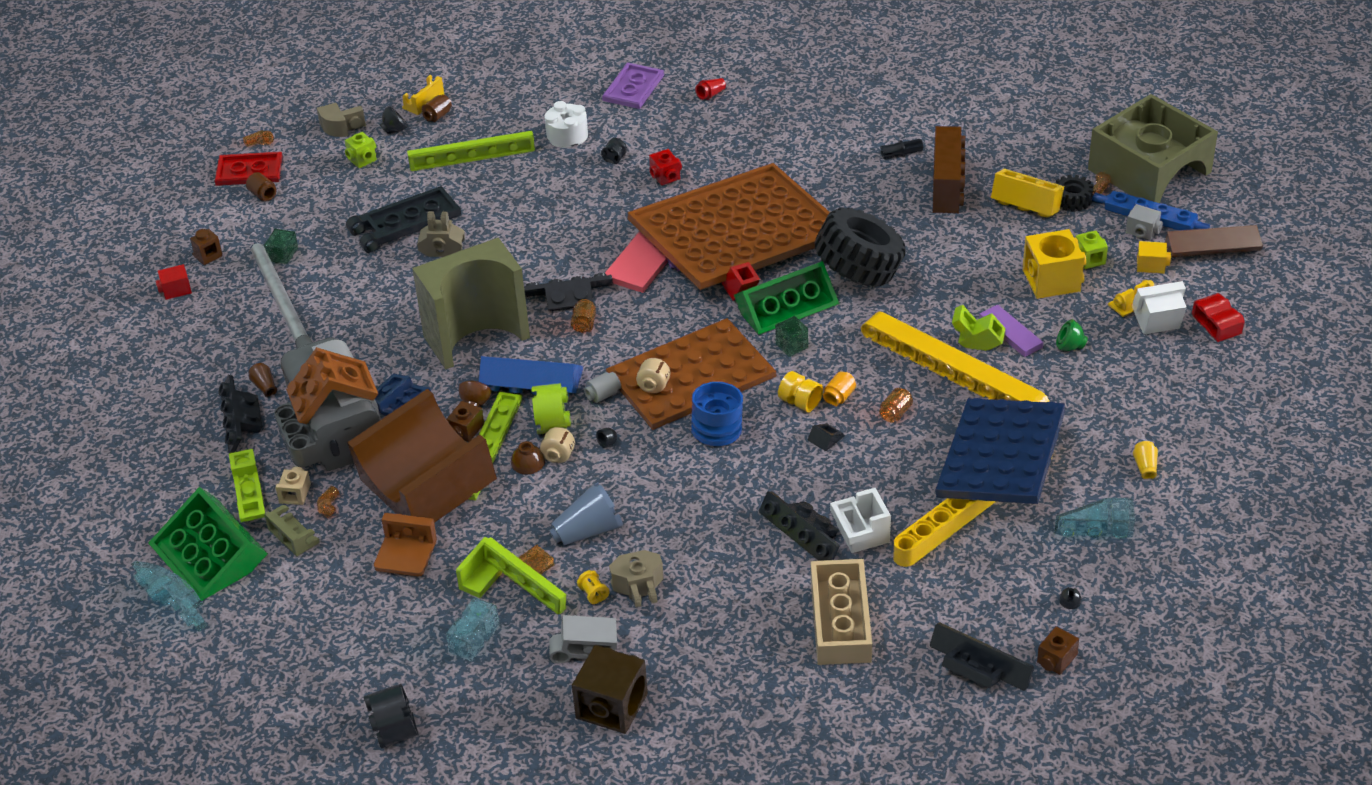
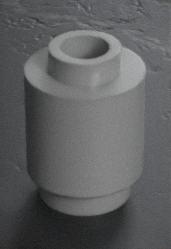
M605 372L587 381L584 393L588 400L598 403L616 394L617 390L621 389V383L614 372Z

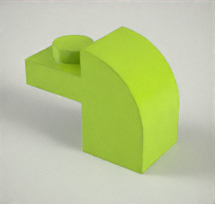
M964 305L955 308L952 324L955 330L960 332L958 341L960 345L969 349L987 351L1003 344L1006 328L992 313L976 320Z

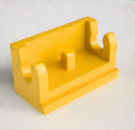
M429 75L426 78L427 86L416 95L413 94L410 99H408V93H405L402 97L404 105L402 108L416 115L422 113V106L436 95L444 94L442 77L437 76L435 81H432V75Z

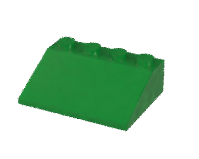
M201 487L197 488L148 542L199 602L250 574L268 554L215 496Z

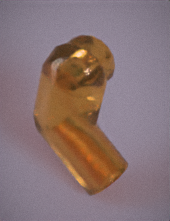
M1099 172L1096 175L1095 180L1097 183L1093 187V195L1095 192L1102 194L1107 189L1111 181L1109 174Z

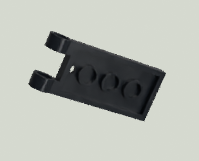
M440 186L365 214L352 216L347 220L346 227L354 236L364 233L366 227L372 230L373 233L364 234L359 241L363 250L366 253H371L378 250L381 244L391 242L428 225L427 215L429 211H434L435 220H441L442 212H448L449 219L461 215V208L445 189Z

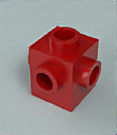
M669 149L649 155L650 174L661 186L680 180L681 161Z

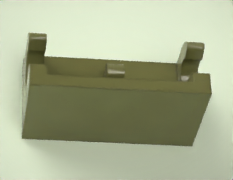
M282 505L271 512H266L265 518L268 530L296 557L320 543L319 538L313 535L315 532L312 529L307 530L294 518L291 512L280 517L282 513L289 510V507L286 505Z

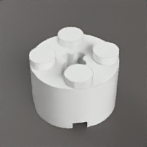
M558 101L554 103V107L546 112V135L552 145L569 148L577 143L578 145L582 144L587 139L588 127L584 106Z

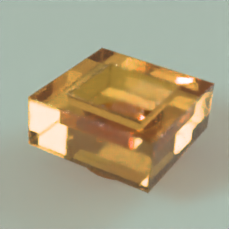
M538 545L518 557L540 575L554 566V558Z

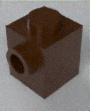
M461 401L446 419L456 433L466 442H470L484 425L482 408Z
M1056 626L1039 645L1037 663L1045 670L1061 675L1078 655L1080 638Z

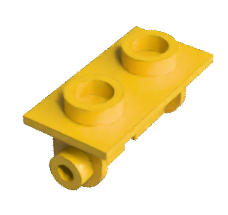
M1143 280L1142 283L1135 286L1134 290L1130 288L1123 293L1116 294L1113 301L1108 303V306L1122 317H1125L1134 312L1132 304L1137 289L1155 285L1152 280Z

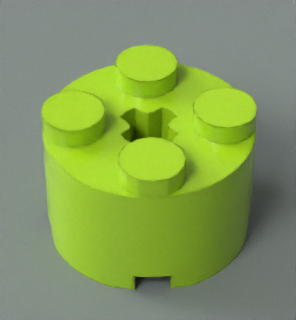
M561 383L532 386V392L537 391V395L532 398L535 425L541 426V429L536 430L537 435L546 434L554 427L565 429L570 427V411H565L564 403L568 402L567 387H562Z

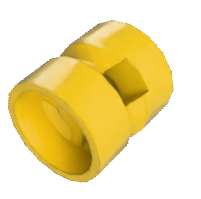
M790 371L784 376L778 389L779 399L792 405L795 404L797 408L808 413L820 403L823 395L822 384L811 379L805 380V376L794 371Z

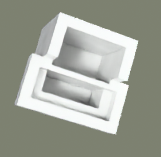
M1183 281L1137 289L1132 308L1143 334L1180 328L1186 310L1183 300L1186 288Z
M876 488L857 492L856 499L855 497H850L830 503V511L851 553L890 543L891 515Z

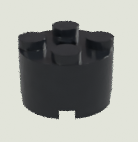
M402 684L393 685L364 696L368 711L373 712L368 716L373 732L379 730L376 736L381 749L418 735L415 718L410 710L409 701Z

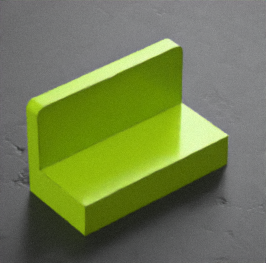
M484 537L456 569L459 589L478 598H481L502 574L500 570L484 559V542L489 539L487 537Z

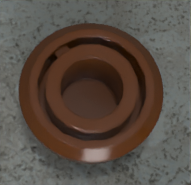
M464 381L459 384L458 389L462 401L478 407L485 404L492 393L489 386L478 381Z
M529 441L520 443L511 457L512 469L520 474L536 473L545 464V458L541 450Z

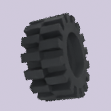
M1067 175V178L1062 176L1061 180H1056L1055 184L1064 186L1060 208L1063 207L1065 211L1069 208L1071 212H1075V209L1082 211V207L1087 209L1088 205L1092 204L1094 186L1090 180L1086 181V177L1080 179L1079 175H1075V177Z

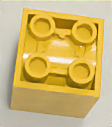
M1070 229L1025 236L1022 270L1036 299L1081 292V284L1084 283L1083 266L1086 265V255L1084 252H1081L1076 237H1073Z

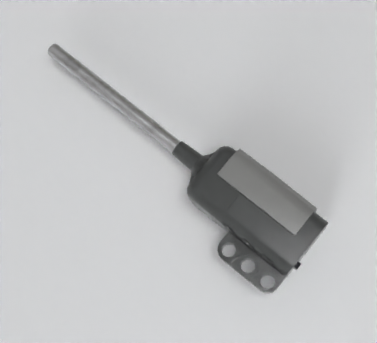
M259 243L254 244L251 252L295 340L296 349L286 352L281 358V368L287 388L316 347L354 358L347 344L342 340L331 337L312 342L264 246ZM333 389L307 425L298 422L291 402L277 407L274 412L279 433L293 463L298 467H306L321 462L327 471L354 463L347 442L381 420L375 399L372 401Z

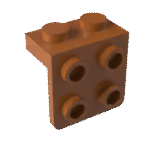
M384 513L382 525L385 538L374 562L375 570L417 577L422 576L437 541L434 519Z

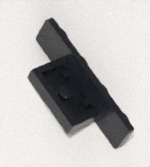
M598 273L593 277L584 278L583 276H576L567 281L553 279L545 284L531 282L524 286L525 297L546 294L548 311L593 306L591 288L612 286L613 279L612 275Z
M228 374L225 382H221L218 394L222 400L220 409L224 415L225 444L228 445V452L230 454L236 451L241 442V430L259 433L263 426L258 395L235 390L234 377Z
M768 491L761 504L759 513L818 561L834 560L840 546L831 538L836 536L839 529L831 524L830 519L818 514L813 510V506L807 502L801 501L788 504L774 492Z
M941 622L935 625L930 647L946 654L941 666L950 669L951 673L969 678L976 685L984 688H991L1000 680L1023 691L1028 688L1034 671L1033 665Z

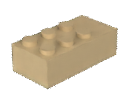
M864 559L811 561V591L817 664L871 663L872 636Z

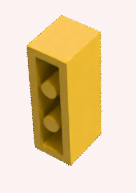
M1003 169L995 173L991 198L998 200V203L1003 205L1012 204L1018 206V209L1022 211L1032 210L1038 212L1039 216L1050 217L1060 211L1064 186Z

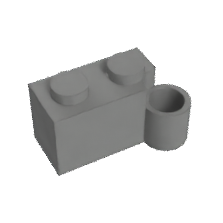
M563 615L561 634L553 635L549 640L550 660L553 663H567L571 658L587 659L594 645L611 648L616 651V618Z

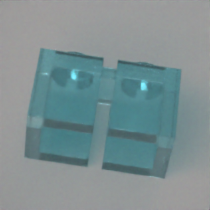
M476 597L470 601L462 612V618L458 617L446 633L450 654L473 662L485 646L484 641H488L500 625L497 605Z

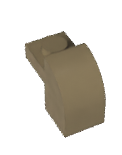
M332 103L317 108L319 124L323 131L330 136H349L348 130L366 126L361 106L341 111L337 103Z

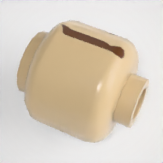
M649 358L640 366L636 376L637 384L645 392L659 393L666 387L670 378V368L660 359Z
M554 427L545 434L540 450L546 460L563 463L570 458L575 447V439L567 429Z

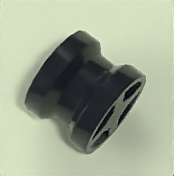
M612 138L602 149L601 156L606 162L618 164L627 153V146L621 139Z

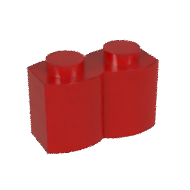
M1216 293L1196 300L1193 303V317L1217 342L1242 334L1245 323L1243 315L1232 308L1229 300L1221 294Z

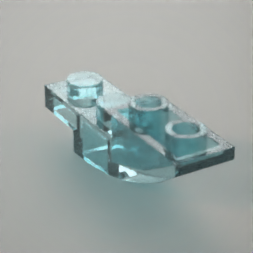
M141 561L131 563L136 571L133 577L141 587L145 585L148 587L145 591L154 603L159 600L164 607L170 604L174 611L180 609L182 612L179 613V616L187 626L193 624L198 632L207 626L197 610L203 603L195 590L185 580L170 570L155 564Z

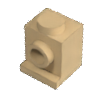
M293 467L291 470L284 469L280 482L275 487L279 503L304 505L311 485L308 471L301 467ZM288 492H296V495H290Z

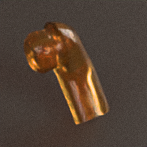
M263 130L243 137V142L247 147L256 143L269 145L274 141L273 133Z
M330 486L317 500V510L326 518H329L336 511V508L331 503L339 496L337 488Z

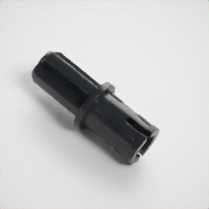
M921 139L905 142L899 140L898 143L880 146V152L883 159L900 155L904 157L905 154L920 152L924 147Z

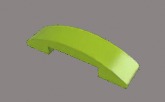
M253 449L230 453L229 460L236 490L240 521L246 522L265 517V506Z

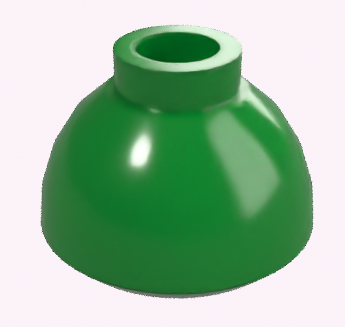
M1071 319L1066 321L1061 327L1056 339V345L1062 351H1073L1077 348L1083 349L1088 337L1084 335L1080 324Z

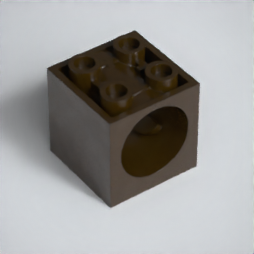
M594 645L572 683L575 718L626 734L648 694L645 660L635 655H627L611 648Z

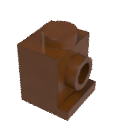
M200 229L196 231L195 236L190 238L193 248L192 255L203 265L223 256L219 238L210 229Z

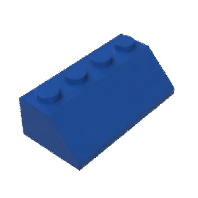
M481 356L479 382L489 386L491 391H500V387H509L508 392L523 393V389H532V386L561 383L562 387H567L569 397V393H576L583 366L569 363Z

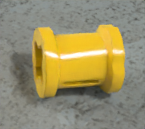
M595 570L585 571L577 580V586L586 592L587 599L591 604H597L605 600L610 593L609 588L599 581V575Z

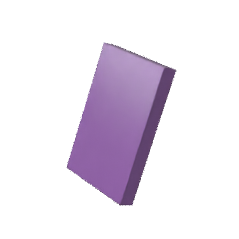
M626 63L603 94L602 101L640 109L663 78L664 70Z

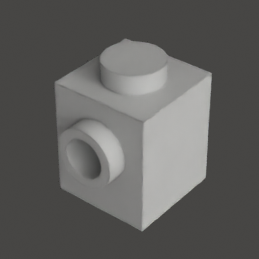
M1136 204L1127 217L1126 233L1151 240L1162 229L1163 222L1160 221L1161 211Z

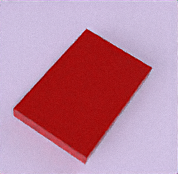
M282 152L219 155L215 185L246 184L249 176L256 172L263 174L272 182H279L283 154Z

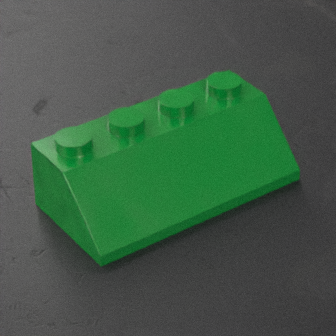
M822 261L734 295L741 315L758 335L839 304L828 272Z

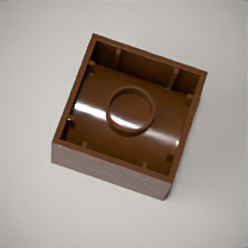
M426 389L347 442L360 480L396 514L434 519L435 523L472 497L474 493H478L497 479L486 439L478 435L468 443L463 440L448 423L435 400L434 394L429 389Z

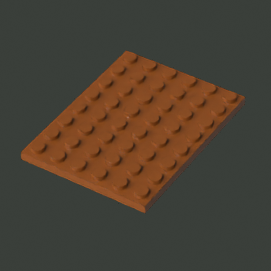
M771 163L628 212V220L694 285L702 290L726 281L730 267L749 262L753 269L757 270L814 249L816 237L830 212L777 165Z

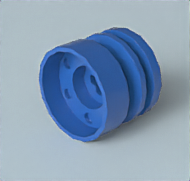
M709 382L695 389L692 394L691 432L695 439L710 446H724L733 443L739 438L742 433L743 395L740 390L732 384L725 382Z

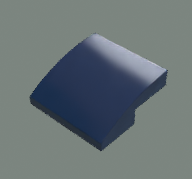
M393 373L376 388L378 395L375 400L379 413L387 416L426 389L430 390V388L413 384L409 376Z

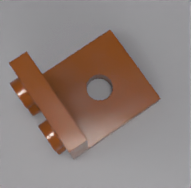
M316 347L286 389L298 422L307 425L332 389L374 401L378 392L366 362Z

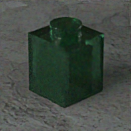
M274 229L264 244L265 250L272 262L289 263L298 249L296 233L294 231Z
M792 316L775 325L776 345L788 357L808 348V327L796 316Z

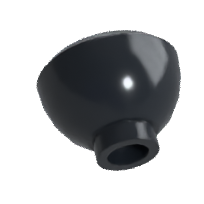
M387 106L382 114L380 126L389 134L390 132L405 130L408 124L393 107Z

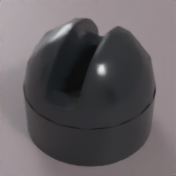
M609 427L598 430L596 433L598 444L602 448L615 444L617 441L616 431Z
M1069 587L1063 589L1060 594V604L1066 609L1078 608L1081 604L1080 591ZM1069 595L1073 596V601L1068 600Z

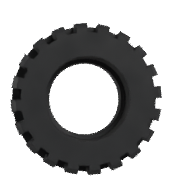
M842 207L831 211L815 240L816 253L821 257L824 264L829 265V268L838 272L840 276L851 279L850 281L859 282L865 286L872 285V287H877L891 281L906 254L905 243L900 234L895 232L894 228L888 226L883 220L875 218L872 214L864 213V211L859 209L854 210L853 208L845 209Z

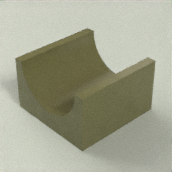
M1150 94L1092 129L1088 170L1131 196L1160 203L1170 180L1183 166L1188 165L1205 176L1212 172L1218 131Z
M499 237L412 268L423 336L445 370L454 367L452 350L455 344L472 332L484 329H501L515 334L521 341L530 338L522 268Z

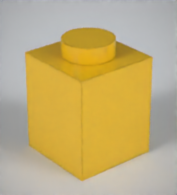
M1139 241L1137 272L1165 274V267L1170 266L1171 252H1167V243Z

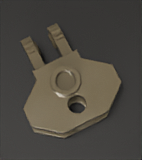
M429 211L427 215L428 225L420 231L417 243L418 251L429 257H445L463 249L462 242L465 240L464 230L452 224V220H449L448 212H442L441 220H435L434 211Z
M647 550L619 555L609 565L613 591L628 595L629 599H633L635 607L642 606L641 597L648 595L651 604L658 602L655 588L664 579L663 563L660 554Z

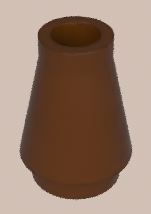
M264 363L254 364L248 372L249 380L263 392L265 397L276 394L277 388L270 367Z

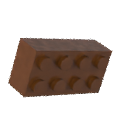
M935 126L932 213L959 214V206H964V193L960 192H964L965 189L964 148L966 135H961V127Z

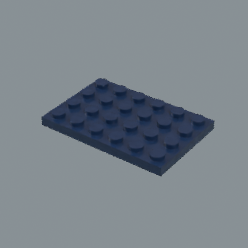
M968 398L935 489L936 497L1038 504L1064 418L1065 403Z

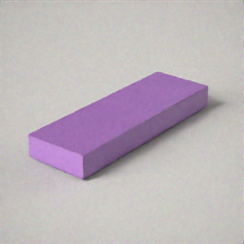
M999 305L980 313L979 319L992 313L1006 328L1003 340L1022 356L1026 357L1043 348V341Z

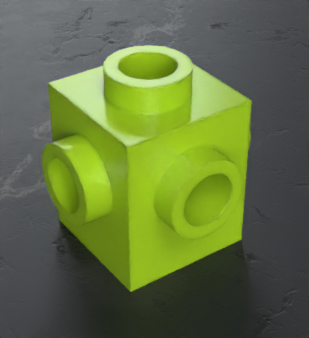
M360 132L345 140V155L358 168H362L377 160L375 152L376 143L373 138H369L365 133Z
M1097 231L1075 235L1081 252H1084L1086 255L1084 269L1106 264L1108 246L1105 239L1101 238Z

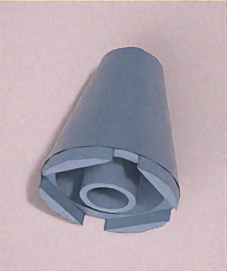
M596 482L551 523L553 529L549 530L556 543L561 542L563 545H567L618 529L623 526V522L619 514L614 515L615 510L613 507L615 506L601 484L599 485Z

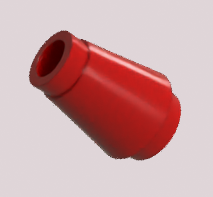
M722 78L701 80L695 87L696 94L702 100H709L722 90H725L726 82Z

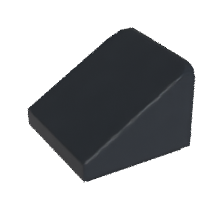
M825 423L812 426L808 441L827 451L845 435Z

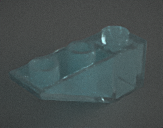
M1105 498L1056 515L1054 535L1066 537L1073 535L1089 536L1093 538L1103 536L1119 539L1133 537L1135 524L1133 499Z

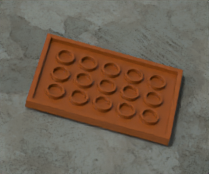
M728 318L606 368V372H614L618 376L621 383L620 392L652 430L691 414L692 394L702 384L725 382L732 384L742 392L776 377V370ZM649 358L660 359L670 368V378L666 387L659 393L645 392L636 381L641 364Z

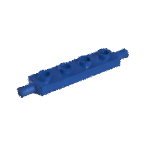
M1112 191L1107 196L1096 192L1093 195V202L1105 204V210L1128 216L1134 206L1138 204L1161 211L1160 221L1163 222L1162 226L1179 231L1210 228V224L1198 221L1197 213L1189 212L1188 210L1178 209L1117 191Z

